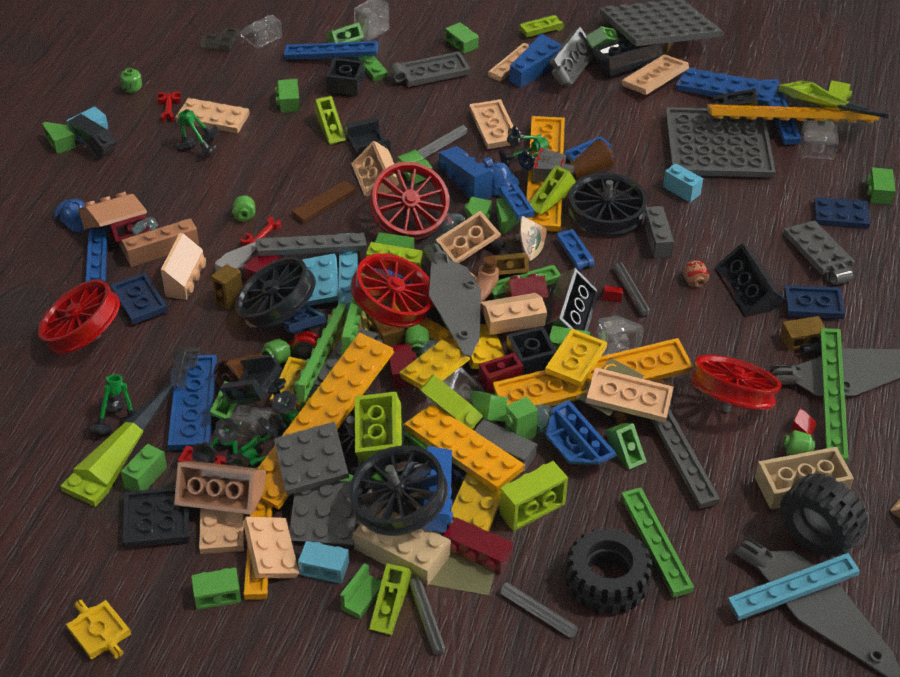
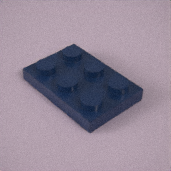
M815 197V221L819 225L869 229L868 201Z
M146 273L111 285L112 292L116 293L119 297L120 305L132 324L168 312L167 305Z
M785 285L784 297L786 299L785 304L788 317L810 318L819 316V318L844 319L845 309L841 288Z
M306 307L278 326L290 333L292 332V334H298L308 327L310 329L319 328L322 326V323L327 321L325 314L311 307Z

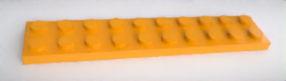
M707 104V112L713 118L730 116L731 119H740V116H744L747 119L763 117L765 120H773V117H777L780 120L797 118L796 120L807 121V118H810L813 121L830 119L832 122H840V119H843L846 122L863 120L865 123H873L874 120H879V117L833 108Z
M532 116L531 136L541 134L542 137L548 140V150L563 154L565 118ZM530 139V148H531V143H532L535 139ZM533 169L528 171V202L532 200L543 182L532 181ZM562 199L543 214L534 212V216L527 219L547 228V231L560 232Z
M359 332L282 436L334 421L338 430L354 408L355 396H362L394 353L393 348ZM274 446L257 469L266 470L265 489L260 500L279 510L289 495L285 491L277 451Z
M679 338L601 356L582 387L549 375L543 370L493 382V389L496 395L508 398L507 405L527 396L539 410L559 405L568 400L570 402L579 400L576 396L589 392V389L583 390V388L592 381L595 367L601 369L610 358L644 375L642 379L661 380L693 371V365ZM608 364L607 366H605L604 370H606V368H607L608 366H615V367H616V365H615V364Z

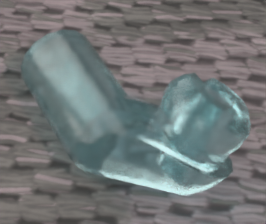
M150 217L138 222L131 228V231L138 235L147 227L150 230H154L158 227V223L155 221V218Z

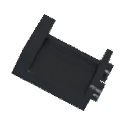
M377 117L345 124L346 139L357 157L373 141L382 145L391 153L390 140L385 139L379 130V120Z
M273 354L242 358L240 363L244 368V372L238 381L223 383L220 387L228 404L262 400L282 371Z

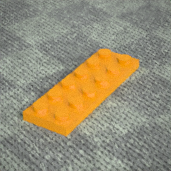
M433 403L404 423V430L426 445L452 450V462L496 493L506 483L512 481L524 471L525 464Z

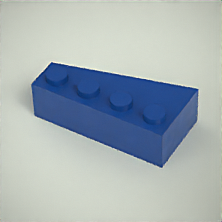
M541 34L510 65L509 81L521 88L553 69L554 67L549 64V61L562 45Z
M457 146L439 152V168L444 170L448 178L454 181L467 198L487 199L492 197V169H486L485 165L477 163L474 157L469 158L468 153Z
M427 446V451L438 459L448 484V495L441 512L434 520L421 529L445 533L447 524L451 525L453 512H451L452 450ZM431 470L422 478L436 475L434 470ZM437 485L423 488V490L435 491ZM419 498V505L423 507L429 500Z

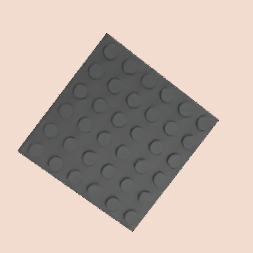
M662 0V2L658 3L650 1L648 4L634 3V5L622 4L619 7L606 6V8H600V15L635 46L722 37V30L717 25L713 24L684 0Z
M666 107L665 114L671 166L676 163L698 176L775 178L776 171L766 120L763 117H757V119H747L744 116H740V119H731L730 116L713 118L707 112V108Z

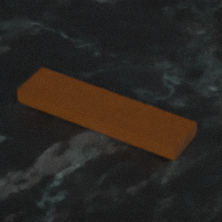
M344 180L294 209L292 216L305 224L357 193V189Z

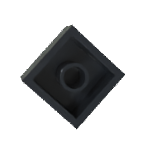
M333 58L326 74V91L335 94L358 96L365 79V61Z
M543 326L507 335L506 352L508 355L512 353L517 355L523 365V375L545 370L556 353V349Z

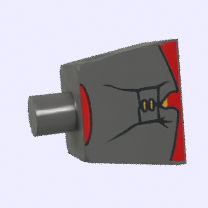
M540 148L533 166L532 181L544 182L555 165L570 171L573 176L574 166L565 164L566 156L564 154Z

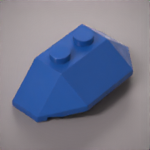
M569 400L552 408L546 438L569 464H601L616 456V452Z

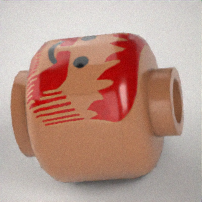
M690 261L683 269V276L691 287H702L709 280V272L701 261Z

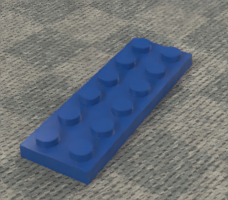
M688 68L677 82L676 90L714 97L716 95L756 88L758 92V105L770 106L778 91L779 84L771 81L766 82Z
M217 355L177 356L176 385L173 392L168 450H184L186 446L193 447L194 444H201L202 442L210 444L213 415L209 413L214 404L216 374H214L213 370L217 364Z

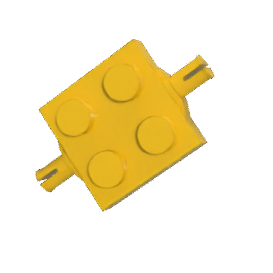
M79 600V603L76 602L74 607L80 614L66 625L69 632L92 660L107 650L113 654L114 658L121 657L123 651L117 644L130 636L131 633L130 629L110 604L105 600L97 606L88 608L82 600Z

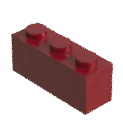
M457 517L443 535V537L451 540L450 553H456L467 561L480 564L487 570L495 571L500 575L513 556V542Z

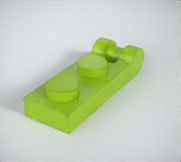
M556 15L520 24V31L526 37H532L552 30L561 31L564 28V24L559 21Z

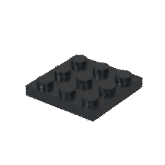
M176 487L124 492V548L190 542L189 507L174 505Z

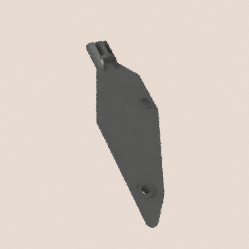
M440 243L432 244L431 246L428 244L424 247V253L431 263L429 297L462 354L471 356L479 342L481 289L467 267L449 260Z
M842 349L845 396H856L900 379V349ZM821 357L797 366L771 365L769 367L770 373L781 382V385H799L815 396H823Z
M747 536L734 551V554L758 568L768 582L815 566L794 551H769ZM838 583L785 603L797 620L884 676L900 677V667L892 650Z

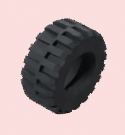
M813 473L801 477L785 493L780 501V517L783 518V525L789 530L790 536L794 537L800 546L806 547L807 551L815 552L820 557L836 558L847 554L863 537L868 526L866 510L862 508L863 503L860 499L856 498L853 490H849L846 484L836 481V478L832 476L826 477L825 474Z
M605 527L604 530L599 528L592 529L591 533L587 531L581 535V538H576L569 548L565 571L566 586L569 587L570 594L573 597L576 596V601L581 605L585 604L586 608L591 611L594 609L599 610V613L602 614L606 612L618 614L620 610L626 612L631 610V605L636 607L647 594L652 560L648 550L644 548V544L639 539L636 541L634 535L630 533L625 534L624 530L618 528L617 530H611V527ZM602 562L613 563L621 567L627 574L620 578L609 579L595 574L590 567Z

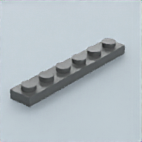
M364 233L256 239L257 256L366 251L367 248Z
M668 410L665 423L651 419L699 509L719 504V496L671 410Z

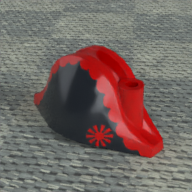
M309 331L295 334L294 338L287 342L291 347V356L303 360L310 359L312 349L316 348L317 340L320 337Z

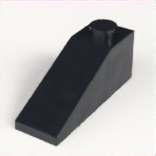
M79 114L68 121L73 130L100 159L114 151L117 140L106 128L83 114Z

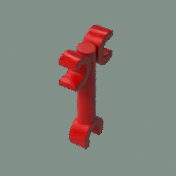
M173 92L172 94L158 93V104H165V112L161 114L162 123H165V119L168 118L171 119V122H174V115L171 112L172 103H181L180 92Z
M269 217L267 220L268 225L254 238L252 234L246 233V240L241 238L240 245L246 246L254 243L256 239L264 238L272 230L279 229L281 227V220L274 222L273 217Z

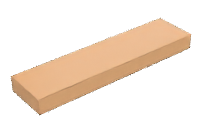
M523 43L488 71V77L499 82L503 81L510 75V65L530 45Z

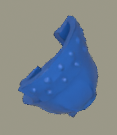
M490 157L483 159L485 168L493 170L492 196L499 195L498 188L501 186L508 187L513 183L519 185L518 178L510 172L507 165L501 162H493Z
M79 199L65 200L56 208L54 219L59 218L60 222H64L72 231H85L86 229L83 227L78 208L84 207V202Z

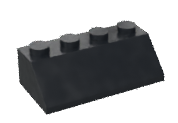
M623 38L593 48V53L601 70L609 76H616L619 73L643 67L663 55V43L635 46L627 38Z
M743 243L715 266L747 317L771 312L786 300L755 252Z
M576 268L560 275L547 312L545 326H543L548 333H551L552 326L588 331L599 291Z

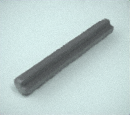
M461 125L417 151L424 159L466 135L467 128Z
M621 262L615 263L614 271L641 316L649 315L650 309L625 266Z
M419 577L412 578L409 581V585L433 654H443L445 646L422 581Z
M505 582L501 587L500 593L566 636L573 638L577 633L578 627L510 583Z

